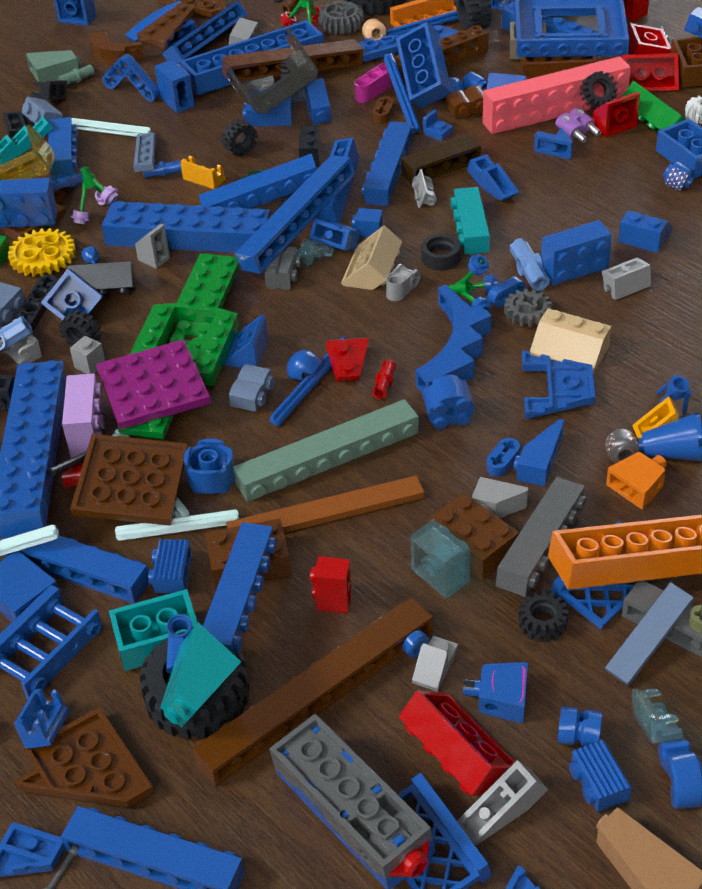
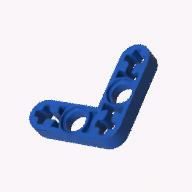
M129 54L119 58L102 77L104 85L109 89H114L127 77L147 101L152 102L160 96L159 88Z

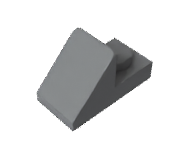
M436 636L431 638L429 644L423 643L412 683L438 692L458 652V644Z

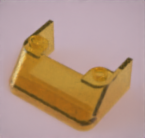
M31 125L26 127L33 151L0 165V180L35 179L41 175H46L52 169L56 158L54 149Z

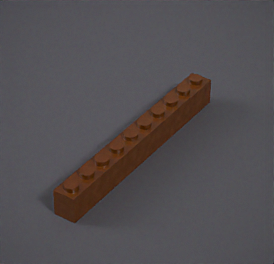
M412 597L404 603L398 604L384 617L376 619L368 628L357 632L352 639L341 646L335 647L323 659L312 663L307 670L298 676H293L278 690L270 692L265 699L254 706L248 707L233 721L222 725L217 732L208 738L200 740L192 748L196 765L215 787L269 750L270 747L312 715H318L403 655L405 652L402 650V645L411 633L421 630L427 636H430L433 633V616Z

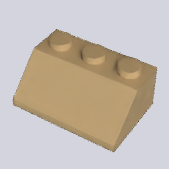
M385 225L357 245L341 284L346 287L374 290L379 285L384 286L387 275L390 274V271L395 266L394 261L400 253L399 248L402 241Z
M548 308L539 321L530 355L541 357V354L550 356L551 360L560 362L563 359L590 364L594 374L609 348L611 326Z

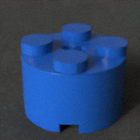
M445 375L432 380V385L428 389L426 385L423 389L422 397L428 418L436 429H444L448 425L457 423L459 425H466L471 421L475 406L465 379L460 380L456 375Z
M204 439L198 441L197 445L192 449L190 446L185 451L184 464L187 481L194 493L224 494L229 491L231 484L235 480L233 453L230 447L228 448L223 441L218 439Z

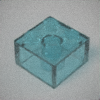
M433 519L410 535L411 570L443 597L449 598L469 583L470 548L464 541L457 539L451 534L447 527L441 526Z

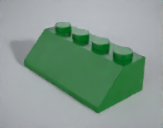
M635 81L631 83L621 96L624 97L636 92L640 93L638 119L643 123L645 120L649 121L646 125L654 131L687 120Z

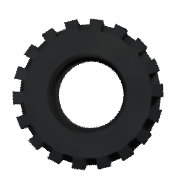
M456 0L458 19L464 30L477 25L483 29L489 28L492 19L490 0Z

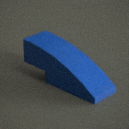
M487 154L470 160L467 171L490 195L501 201L519 195L518 189L499 163L494 165Z

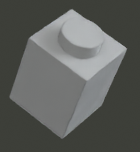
M84 336L70 347L74 368L86 374L95 373L97 371L96 364L105 361L102 344L87 336Z

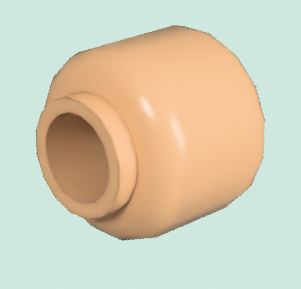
M370 19L364 23L362 33L365 38L371 37V40H381L382 36H386V27L381 21Z

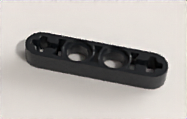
M43 275L38 279L15 319L23 316L31 325L32 331L35 330L47 309L41 302L57 283L54 275Z

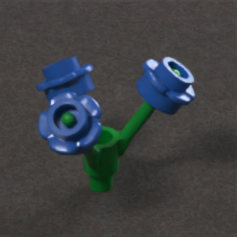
M480 254L472 255L468 263L470 270L468 274L459 282L449 285V288L458 295L468 299L472 303L471 307L479 304L490 313L491 302L483 297L474 299L469 294L472 292V289L485 287L486 293H489L491 288L498 284L497 276L493 277L492 273H490V275L484 276V282L472 284L468 281L473 274L481 275L489 269V262L486 257Z

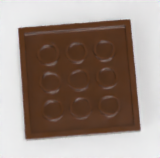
M92 434L70 508L71 515L171 526L185 466L184 453L188 449V444Z

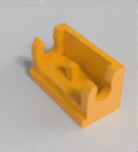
M190 155L189 162L187 159L180 161L183 179L212 189H216L226 180L221 165H217L218 172H216L214 168L209 169L195 164L194 157Z

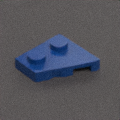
M12 822L0 842V877L53 871L65 850L62 838Z

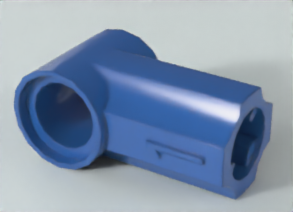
M174 615L167 623L168 649L166 669L168 673L172 672L180 644L193 629L192 622L186 615ZM181 629L186 630V632L183 634H175L177 631Z

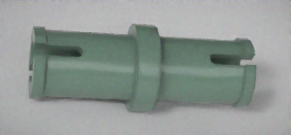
M89 64L80 69L74 68L71 72L60 75L59 80H67V85L74 82L79 83L84 78L94 76L95 71L93 66Z

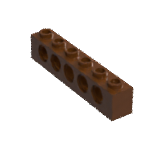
M477 25L440 39L446 68L488 52L489 32ZM398 54L394 58L405 84L400 55Z

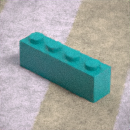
M478 187L454 189V197L450 199L451 209L453 210L454 222H456V233L458 234L461 246H463L464 255L489 253L490 235Z

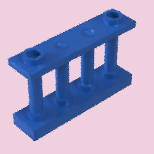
M50 585L0 633V669L22 681L21 685L28 700L33 690L41 689L43 691L61 669L92 638L99 634L103 628L99 612L94 609L86 618L80 616L64 606L59 589ZM57 614L77 627L66 636L47 625L46 622L53 615ZM39 632L59 645L50 654H47L27 641L35 633ZM21 650L41 663L29 673L9 661V659L17 651Z

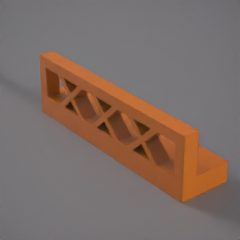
M415 0L391 7L390 23L394 27L402 26L400 24H409L420 21L417 19L423 20L434 17L433 15L437 16L457 9L454 5V0Z

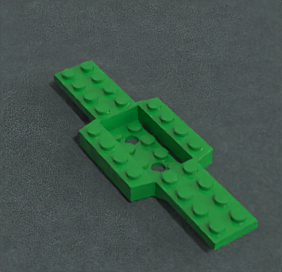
M200 253L177 303L153 305L130 354L165 345L177 322V328L170 339V343L184 340L204 385L215 386L239 329L238 314L223 309V304L240 268L237 257ZM188 336H197L192 341L186 340ZM175 414L121 430L118 426V432L124 435L164 440Z

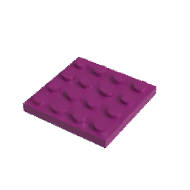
M184 340L96 364L97 372L120 430L211 404L208 391Z

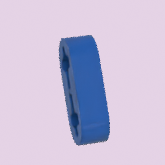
M513 276L491 288L487 299L494 306L501 307L505 304V299L509 298L510 293L516 295V290L524 292L526 284L517 276Z
M513 438L502 439L486 459V471L488 474L495 477L505 475L514 464L516 456L520 455V443Z

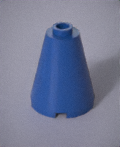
M693 413L642 432V438H638L639 452H644L647 457L661 455L666 459L702 461L700 413Z

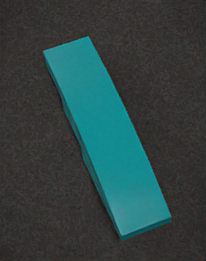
M42 117L31 129L24 125L12 139L6 134L0 141V166L26 152L54 127L47 119Z

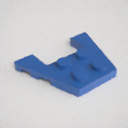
M522 351V371H546L548 397H524L525 419L595 403L592 365L563 359L560 362L551 360L548 355L541 354V357L530 355V351Z

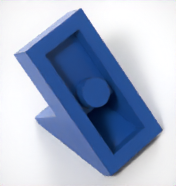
M560 128L556 135L537 131L534 142L535 152L571 160L573 141L563 128Z

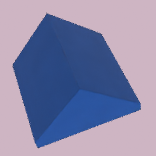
M260 315L236 334L224 362L226 366L242 368L245 364L259 365L269 341L266 316Z

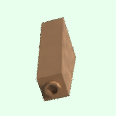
M617 807L610 815L605 814L599 820L596 826L598 829L596 843L631 889H702V870Z

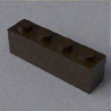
M466 135L401 157L402 175L412 184L414 177L418 175L420 169H422L424 176L433 179L468 167L470 160L481 156V145L470 135Z

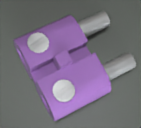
M580 108L571 110L570 114L566 112L560 115L555 122V125L559 129L563 128L570 138H577L582 143L586 142L587 137L584 133L591 131L596 136L601 134V130L595 126V120Z

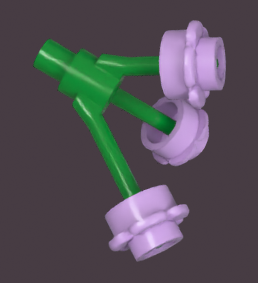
M88 166L80 169L84 182L82 183L80 209L73 210V216H70L74 218V223L86 224V221H90L89 212L84 211L87 189L95 187L97 190L95 198L99 205L111 204L119 196L117 188H113L111 185L103 187L97 181L94 174L90 173Z

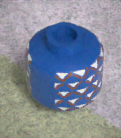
M678 161L673 164L670 163L662 176L664 184L676 191H681L684 187L689 188L694 179L691 176L692 169Z

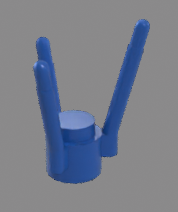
M673 375L671 380L656 391V394L660 395L666 390L665 396L659 403L668 396L672 400L684 398L682 415H686L689 397L692 394V391L689 390L688 380L682 376Z

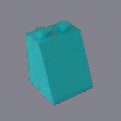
M199 622L180 644L160 707L164 711L165 717L171 723L178 724L181 728L241 663L235 655Z

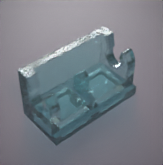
M658 689L632 690L633 715L652 744L683 738V731L675 724V722L679 721L678 717L669 714L663 702L652 704L649 700L651 697L661 696V692Z

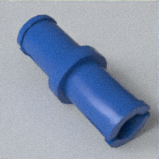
M181 160L164 163V161L159 162V164L154 165V170L143 171L144 178L147 179L161 175L166 177L167 174L182 172Z

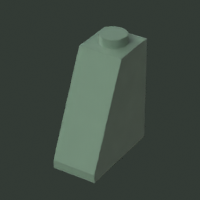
M71 50L26 54L29 69L38 82L59 80L60 75L69 73L74 68L79 69V66H81L79 57L75 56Z

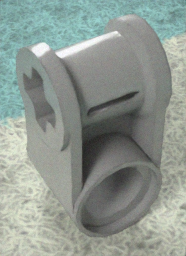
M398 264L386 277V297L391 301L403 300L418 285L421 278L420 270H411L405 268L403 264Z

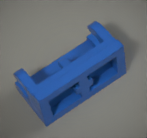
M41 689L33 690L16 719L14 725L25 749L51 745L70 710L68 706L65 707L59 692L55 689L51 692V697L54 701H48Z

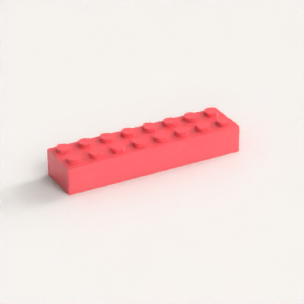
M619 56L483 90V124L491 134H496L555 119L566 112L570 114L571 110L575 108H580L584 111L594 109L591 108V105H586L587 100L583 101L581 99L584 97V95H580V92L583 90L580 89V86L583 84L582 81L594 72H608V77H614L612 82L616 81L617 83L614 88H618V91L615 92L617 95L613 99L615 100L621 98L629 87L631 67ZM600 83L593 85L595 95L602 97L605 93L603 86Z

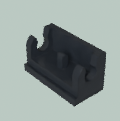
M67 80L33 83L35 86H40L41 91L31 92L32 98L45 100L66 99Z

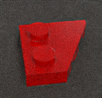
M368 338L327 340L326 349L337 382L359 380L368 346Z

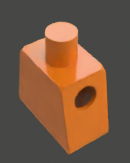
M637 452L608 468L606 485L643 510L662 489L667 462L661 455H656L653 459H650L643 453Z

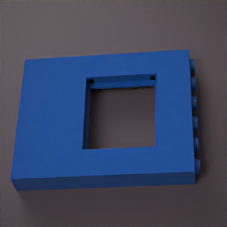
M514 0L517 57L628 55L629 35L623 0ZM597 15L599 33L543 34L541 16Z

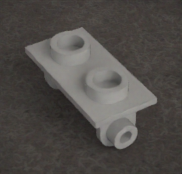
M420 169L412 182L418 208H421L422 204L433 206L437 198L433 191L432 179L424 176L422 169Z

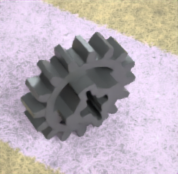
M524 289V292L516 290V295L510 293L509 298L505 299L504 314H506L507 319H512L513 324L519 322L521 327L524 324L532 327L534 323L536 325L539 324L548 308L552 309V302L549 301V296L544 297V292L536 293V289H533L532 292H528L527 289Z

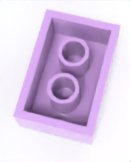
M95 373L69 375L66 379L62 426L71 458L87 451L91 435H103L101 429H105V420L102 413H106L105 400L100 398L102 396V386L100 382L97 383Z

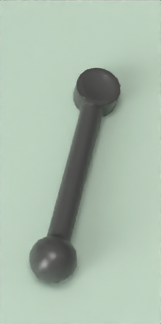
M77 844L72 845L68 856L49 886L43 889H54L73 857L78 855L76 853L79 849Z

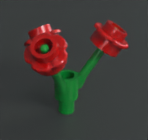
M300 0L291 13L286 11L284 15L281 14V23L285 27L294 25L296 22L294 15L300 7L307 8L309 23L312 24V21L319 23L318 17L321 8L314 7L312 0ZM312 24L316 29H318L317 24Z

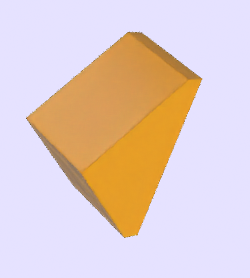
M668 396L632 425L637 438H642V432L678 419L679 414L672 398Z

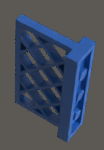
M559 576L554 580L550 593H555V599L560 596L566 603L601 630L623 609L624 599L628 595L627 591H631L635 585L620 583L568 590ZM573 590H585L586 600H577L570 593ZM590 591H603L604 600H591ZM608 591H621L622 600H609ZM592 607H605L606 615L601 619L593 613Z
M419 773L411 779L413 784L397 795L403 801L411 796L417 801L415 813L422 820L433 823L432 837L434 846L435 843L448 844L450 851L448 859L431 856L428 859V865L423 872V876L415 878L406 877L405 880L411 889H425L426 883L440 885L442 889H447L448 887H451L450 889H467L479 880L481 883L487 881L492 875L486 860L424 776ZM454 854L456 855V857H457L459 860H454V859H453V858H454ZM431 863L447 865L444 879L428 877ZM452 866L465 868L469 873V876L460 882L449 880ZM416 882H421L420 888L418 887Z

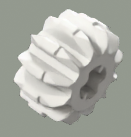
M700 96L697 98L692 97L691 100L687 101L685 107L686 119H690L696 124H702V97Z

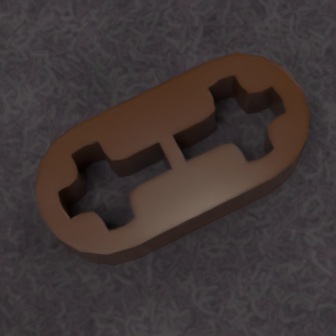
M381 97L377 100L373 108L374 122L382 124L389 121L394 111L393 98Z

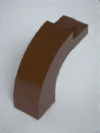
M106 31L89 33L92 55L103 64L113 66L125 54L131 55L135 61L145 60L142 41L113 43L107 39Z

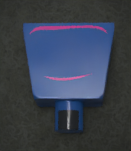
M528 663L485 664L482 666L481 680L464 678L463 695L479 697V712L481 714L523 723Z

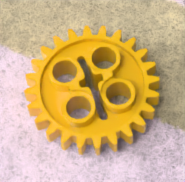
M41 228L39 232L32 230V234L24 233L25 237H18V241H13V246H9L10 251H8L9 262L13 270L17 269L18 273L24 272L25 276L32 273L33 277L37 273H40L42 277L46 272L52 275L53 270L60 272V267L67 268L66 263H72L71 259L75 258L74 253H76L74 240L71 239V236L66 235L65 231L59 233V229L52 232L51 228L47 231Z

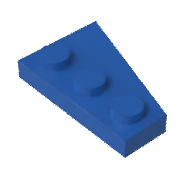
M79 173L48 177L51 180L53 191L63 187H76L77 183L83 182V176Z

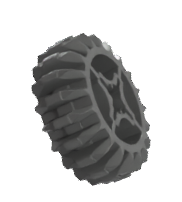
M333 1L319 10L318 22L321 29L326 33L330 32L331 35L351 34V32L355 33L363 26L364 13L362 7L352 1Z

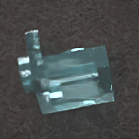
M303 239L298 256L302 257L303 263L312 266L314 257H332L334 248L315 240Z

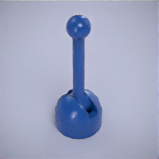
M93 246L86 247L82 251L83 260L87 264H96L99 260L98 250Z

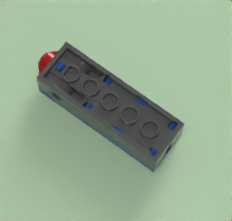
M316 714L312 715L269 748L277 775L386 889H393L406 877L415 878L424 872L428 865V859L435 853L431 827Z

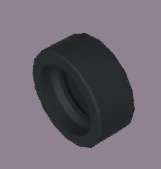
M434 234L427 237L421 245L422 262L426 267L433 270L442 271L455 267L461 259V244L459 240L449 234ZM435 250H447V251H450V252L447 253V254H435V253H432V252L435 251Z

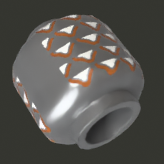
M617 429L611 432L605 440L608 456L614 463L639 452V445L635 435L629 430Z

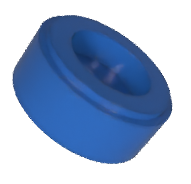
M421 630L414 631L405 639L402 650L411 658L419 656L422 644H429V637Z

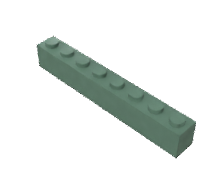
M405 399L234 466L235 484L247 502L260 498L418 434V415Z

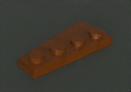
M185 3L177 4L173 9L167 11L163 16L137 33L138 40L165 49L168 46L167 42L174 39V34L180 32L182 29L181 25L186 24L194 15V7Z

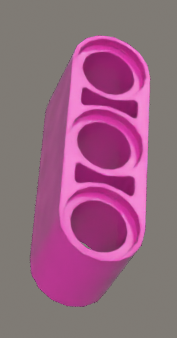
M385 63L376 66L354 82L355 100L357 102H368L393 86Z

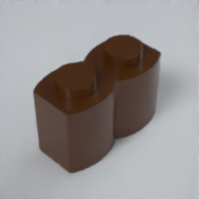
M471 86L464 91H453L446 96V107L456 119L465 118L471 114L483 113V89L480 86Z

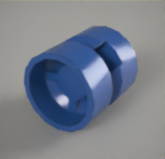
M562 706L557 743L573 746L576 742H580L581 746L584 747L591 743L594 744L596 741L599 742L602 711L586 709L583 713H580L578 708Z

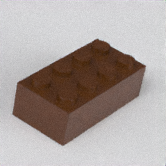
M520 57L521 76L531 79L597 62V57Z

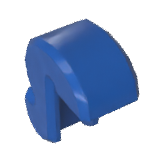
M686 739L661 742L658 746L659 761L671 779L672 807L675 809L701 807L702 766L699 757L694 752H691L690 742Z

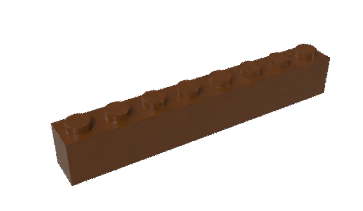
M355 39L228 55L223 56L222 73L230 83L261 79L272 75L273 77L281 76L283 60H298L299 74L362 65L363 48Z

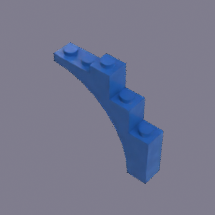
M446 285L438 288V305L447 314L452 324L453 332L442 351L431 361L415 370L416 387L421 392H423L426 385L427 389L432 385V380L441 376L456 375L460 380L465 379L466 381L474 378L475 362L473 359L482 355V336L491 332L492 317L490 313L479 304L470 307L467 302H464L455 291H452Z

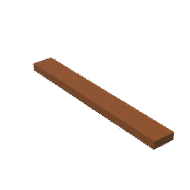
M417 475L229 521L226 522L227 528L241 526L242 522L253 524L281 519L283 532L286 533L423 499L424 490Z

